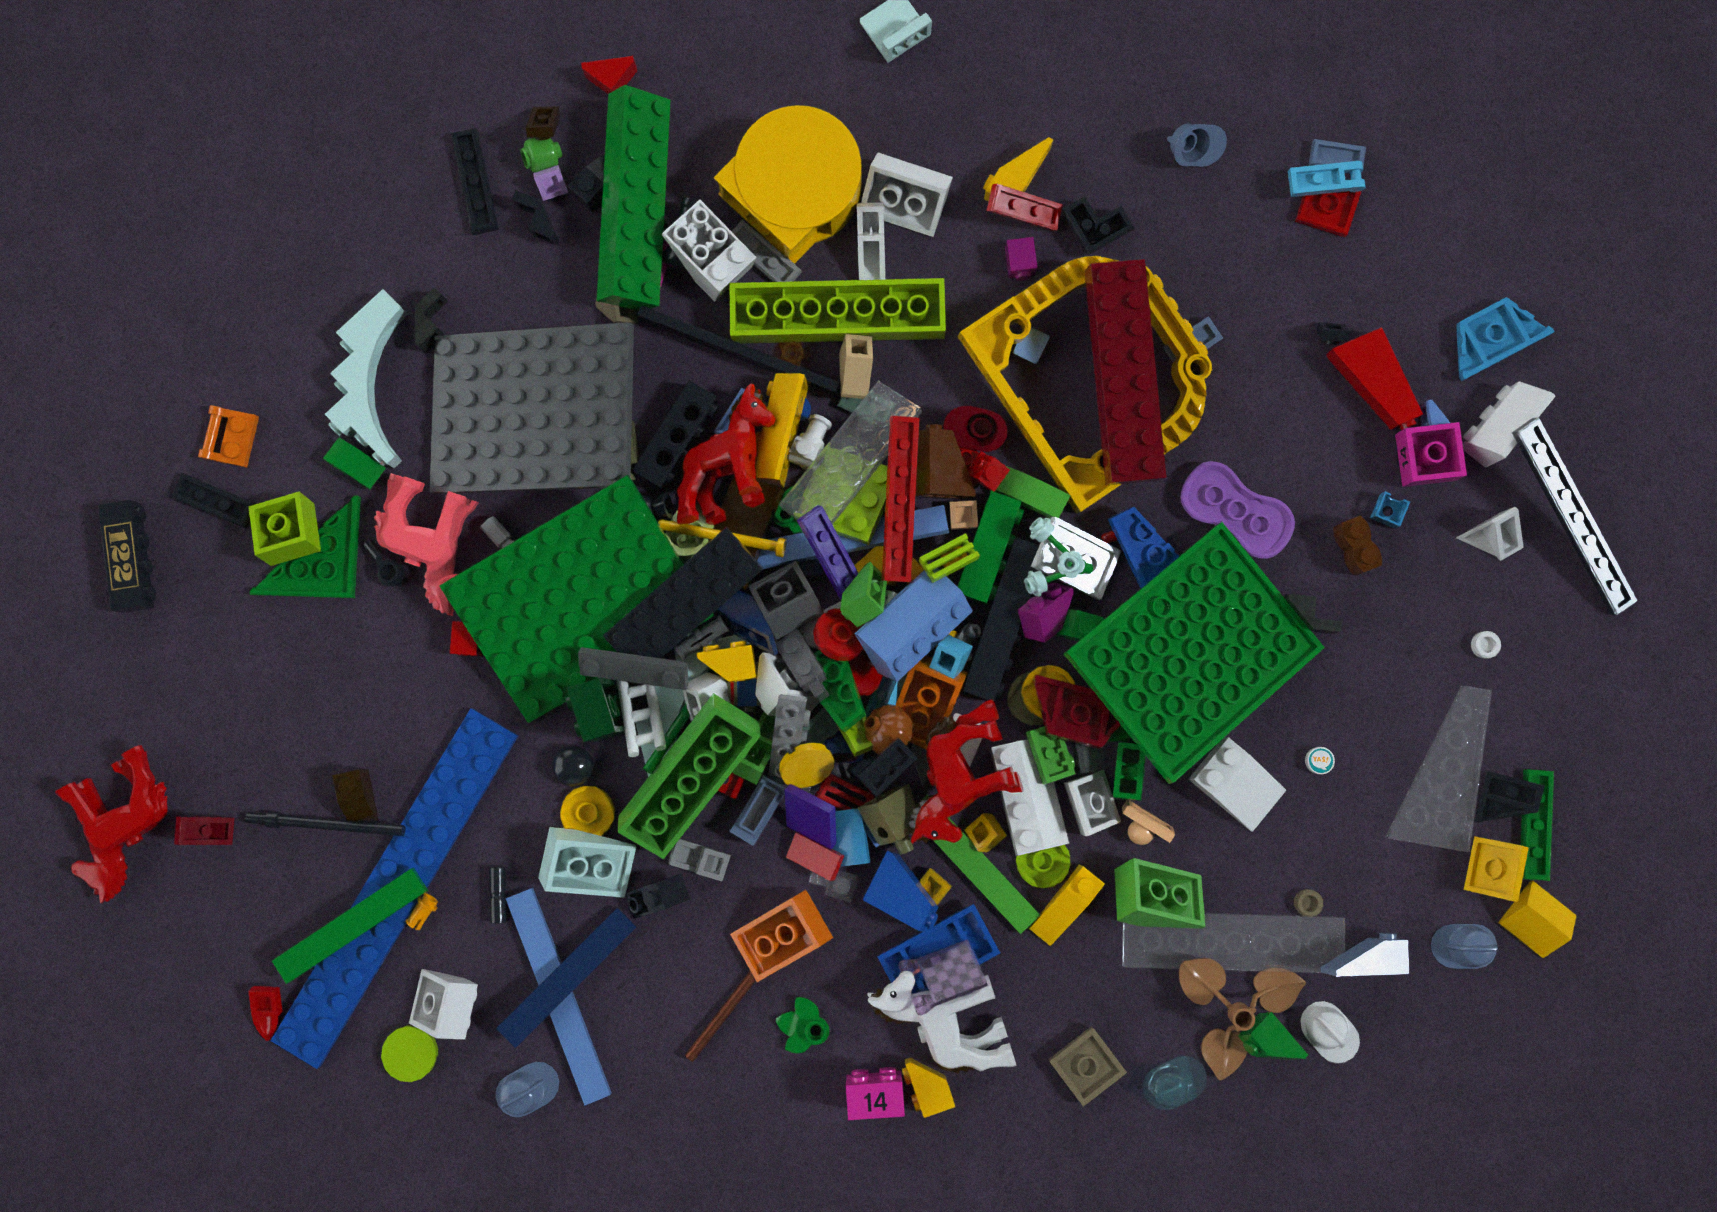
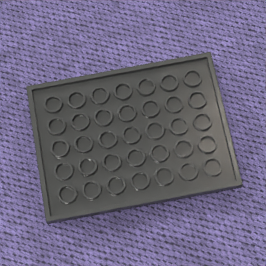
M626 322L435 336L430 493L447 494L450 491L461 494L605 488L626 475L631 477L634 325Z

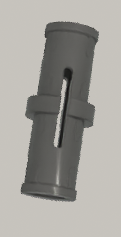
M718 616L717 619L703 628L693 630L694 633L678 643L674 648L681 659L684 660L700 648L710 646L709 642L729 631V628L722 617Z

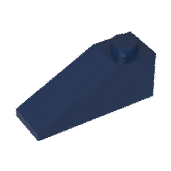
M739 590L714 612L716 619L718 616H721L729 628L728 632L773 656L778 654L773 633L755 598L751 594Z

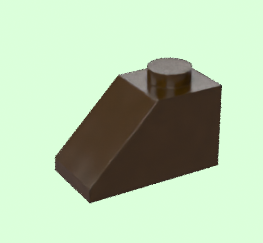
M357 769L332 775L337 803L347 821L379 822L369 769Z

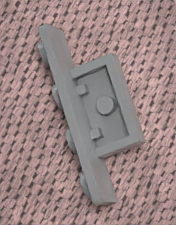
M783 694L778 696L769 776L782 778L779 772V763L783 756L788 752L789 754L794 752L795 747L806 744L808 730H804L803 726H809L811 711L805 710L807 699L804 697Z

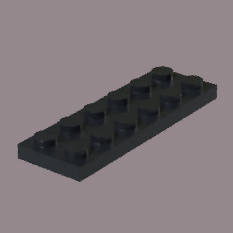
M725 527L605 632L603 637L619 653L661 659L763 570V566L735 535Z

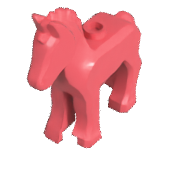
M391 473L388 479L387 498L383 506L385 512L376 511V516H374L377 525L374 526L377 542L389 551L405 556L404 562L418 567L421 566L422 562L427 565L423 586L426 589L425 597L429 600V604L432 603L434 609L439 610L442 614L446 613L453 616L454 608L439 586L457 575L453 573L456 564L458 538L461 534L464 520L474 511L479 502L448 491L436 529L410 526L406 518L407 506L416 494L422 492L425 484Z

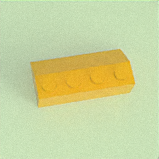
M776 373L774 381H769L766 395L770 398L766 407L775 415V423L769 428L762 427V431L756 433V481L780 488L785 486L790 466L789 451L797 437L804 401L809 387L805 374Z

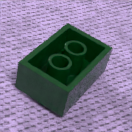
M596 678L567 688L569 694L566 696L567 706L571 712L574 711L577 722H574V728L578 738H582L583 742L604 741L625 734L616 680Z

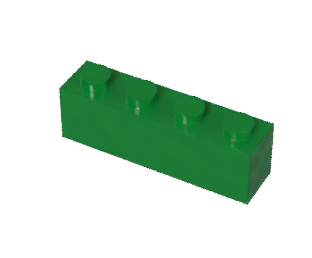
M993 491L990 492L972 543L974 545L973 549L975 552L978 551L980 557L964 567L958 584V588L963 592L966 599L986 605L988 599L993 601L998 585L994 584L996 575L1002 576L1007 562L1002 557L1005 549L1011 550L1015 535L1011 534L1013 525L1020 524L1024 512L1023 509H1020L1022 501Z

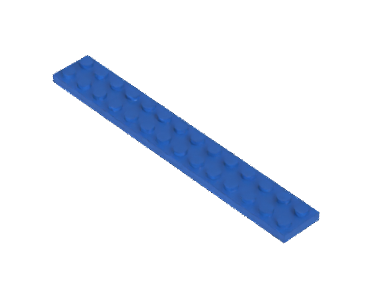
M470 708L402 821L401 825L406 827L405 835L393 836L351 908L411 868H415L428 888L519 735L477 710ZM417 899L317 964L272 1037L271 1042L314 1068H320L405 927V920L417 905Z

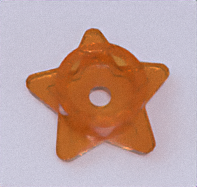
M801 342L779 343L782 355L779 358L800 367L801 360L811 356L810 352L802 348ZM794 351L796 355L791 356V352Z

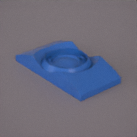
M972 904L935 923L926 932H919L903 940L877 957L891 983L903 971L912 972L915 984L911 994L931 990L921 963L967 946L975 965L978 966L1000 954V951L978 910Z

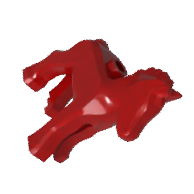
M142 745L135 746L122 753L123 759L111 764L115 772L123 774L133 785L129 804L107 811L91 778H86L79 784L75 782L69 783L55 791L63 801L73 807L78 820L82 824L84 835L94 858V862L78 860L72 864L71 871L94 889V895H99L100 903L113 899L115 894L121 892V886L125 885V880H127L125 870L128 869V866L124 861L123 846L126 844L127 847L141 842L143 840L142 835L158 826L168 812V797L164 796L167 787L164 786V782L155 785V777L149 767L147 751L144 752Z

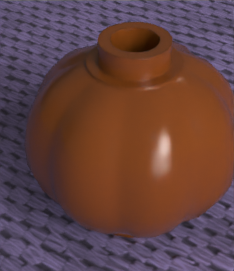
M889 704L876 708L870 713L864 723L866 739L871 741L873 744L872 750L877 754H880L897 737L906 746L912 740V720L902 708L896 705Z

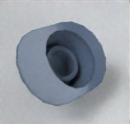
M1187 123L1178 127L1172 136L1167 137V141L1170 142L1171 151L1179 165L1203 167L1211 165L1223 155L1227 144V137L1225 131L1219 126Z
M1478 924L1445 925L1436 931L1431 942L1432 953L1436 960L1445 967L1454 969L1486 967L1493 961L1498 951L1496 938L1491 930Z
M533 1062L510 1073L499 1082L496 1088L498 1106L509 1116L522 1117L548 1104L554 1099L559 1089L557 1072L552 1066L544 1062Z

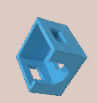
M1385 491L1379 495L1370 519L1395 529L1401 526L1410 501L1392 499L1389 497L1391 493ZM1385 506L1392 508L1393 513L1391 516L1383 514L1382 510Z

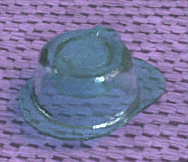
M1190 1056L1176 1057L1147 1073L1142 1088L1144 1097L1150 1105L1157 1109H1175L1195 1099L1202 1093L1206 1086L1207 1075L1203 1065L1195 1058Z

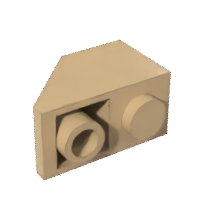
M846 334L839 352L841 397L867 399L873 363L872 337Z

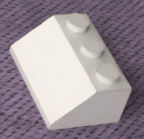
M877 153L870 165L861 203L883 202L884 221L933 237L953 177Z
M1520 381L1510 387L1508 385L1504 386L1496 395V398L1499 399L1494 406L1489 405L1479 418L1482 421L1477 427L1473 425L1464 434L1463 438L1466 441L1463 443V450L1484 467L1505 459L1517 444L1512 432L1530 419L1538 418L1555 398L1552 392Z

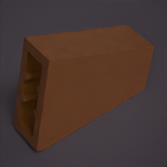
M931 424L926 425L925 430L919 431L916 496L947 499L976 497V491L953 430L942 429V425Z

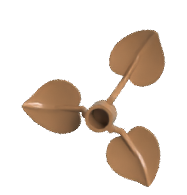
M1196 958L1184 960L1180 964L1179 981L1185 995L1192 1002L1200 1005H1207L1215 995L1228 1008V1017L1233 1023L1226 1031L1219 1028L1209 1031L1201 1043L1203 1058L1217 1079L1223 1080L1230 1076L1244 1061L1247 1051L1244 1049L1243 1042L1238 1035L1240 1030L1247 1031L1254 1026L1257 999L1259 998L1261 1006L1267 1011L1280 1013L1287 1010L1295 1002L1301 989L1306 984L1299 975L1282 967L1262 969L1253 979V985L1258 992L1253 995L1250 1007L1241 1002L1231 1004L1218 991L1226 983V974L1223 967L1217 961L1210 958Z

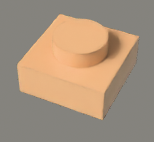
M976 500L949 502L951 530L978 528Z

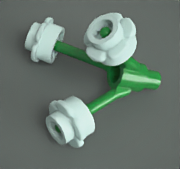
M1041 517L1031 524L1029 528L1031 530L1030 538L1036 539L1040 543L1048 539L1062 554L1059 557L1058 573L1044 577L1041 571H1029L1028 577L1024 579L1028 593H1033L1038 597L1041 596V593L1048 590V582L1065 576L1067 578H1075L1084 573L1091 574L1093 571V565L1086 563L1079 552H1070L1052 535L1055 526L1050 523L1051 519H1042Z

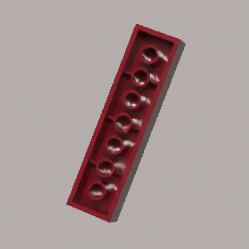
M1145 259L1092 263L1085 270L1105 485L1159 481L1166 478Z

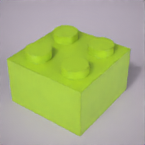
M295 492L249 506L255 556L268 565L273 566L321 551L315 505L301 492Z

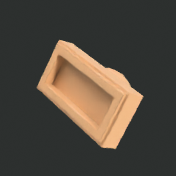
M1126 800L1122 807V812L1134 820L1128 827V836L1133 843L1146 845L1153 840L1155 834L1169 843L1175 836L1172 826L1132 801Z

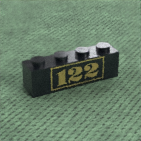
M132 500L98 505L111 611L126 613L154 608L153 601L156 599V591L153 585H151L150 579L153 566L147 555V548H149L150 542L144 530V522L146 521L145 509L141 506V503Z

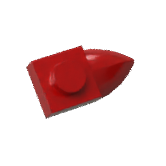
M253 986L248 991L252 1020L259 1034L266 1041H269L276 1031L278 1016L282 1013L280 987Z

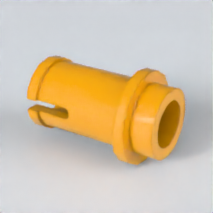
M426 893L418 897L417 905L405 920L406 924L411 928L415 927V930H421L422 925L431 912L437 910V899Z

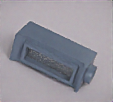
M763 775L730 830L731 833L752 846L756 844L785 795L784 790L787 787L784 786L785 782L782 778Z

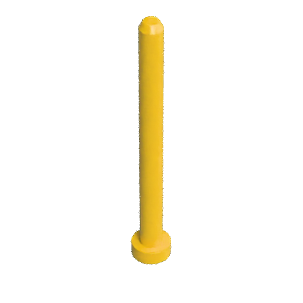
M664 519L658 521V524L664 531L700 538L713 539L721 532V530L690 524L680 525L675 521ZM733 533L744 546L773 551L777 557L782 558L785 554L787 539L785 538L773 541Z

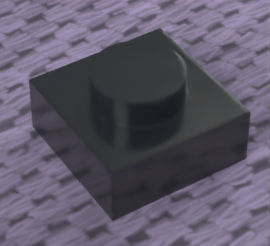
M1318 322L1316 333L1323 342L1339 344L1340 341H1349L1350 330L1345 324Z

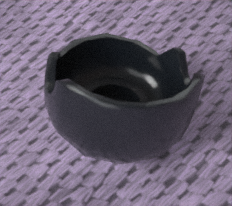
M576 744L561 747L553 755L551 764L555 778L560 783L571 787L584 784L591 777L594 767L590 753Z

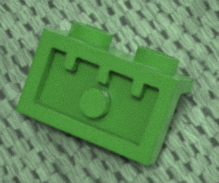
M1044 726L1026 732L1042 784H1048L1075 774V762L1072 755L1068 752L1066 740L1046 735Z

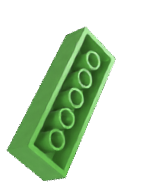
M713 693L658 764L654 772L647 778L618 816V833L664 859L759 739V721Z

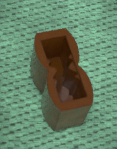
M1359 515L1334 526V538L1338 546L1344 551L1346 566L1353 575L1362 574L1382 565L1380 550L1371 541L1370 527L1362 516Z

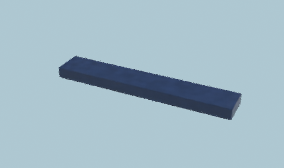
M617 907L496 1029L516 1048L636 926Z

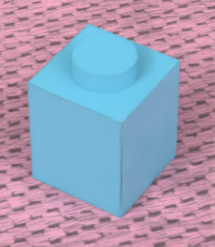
M948 635L938 643L929 667L954 679L964 670L973 646Z

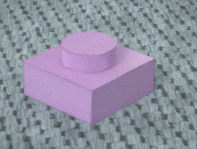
M559 165L533 173L543 201L568 193V188Z

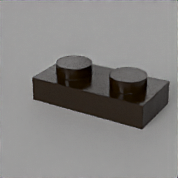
M559 106L533 107L525 127L527 138L547 140L554 137L560 120Z

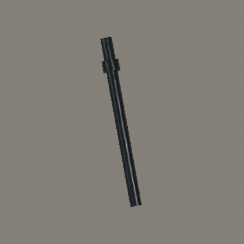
M268 811L266 814L248 812L245 816L246 823L265 824L268 828L288 826L404 836L406 831L405 825L288 816L274 811Z

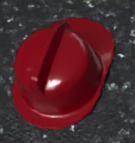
M959 406L950 411L944 420L943 429L953 430L960 447L990 452L997 450L1007 438L1005 420L991 410L974 406Z

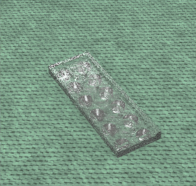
M878 380L780 502L779 506L781 509L798 520L819 505L824 508L833 525L887 457L890 416L918 418L922 413L921 408Z

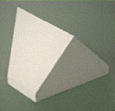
M1513 507L1502 511L1456 538L1496 556L1501 561L1523 548L1519 510Z

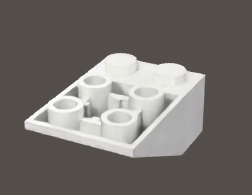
M701 200L697 201L662 233V236L694 281L714 302L730 288L729 283H736L752 268L757 258Z

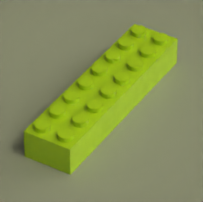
M944 278L729 283L730 337L732 341L737 343L844 341L846 334L871 336L872 341L945 338Z

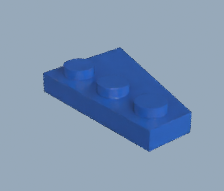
M1130 507L1108 518L1140 589L1179 557L1175 549L1159 536L1156 529L1135 507Z

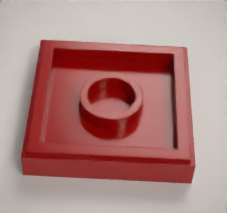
M1361 191L1303 196L1295 222L1346 237Z

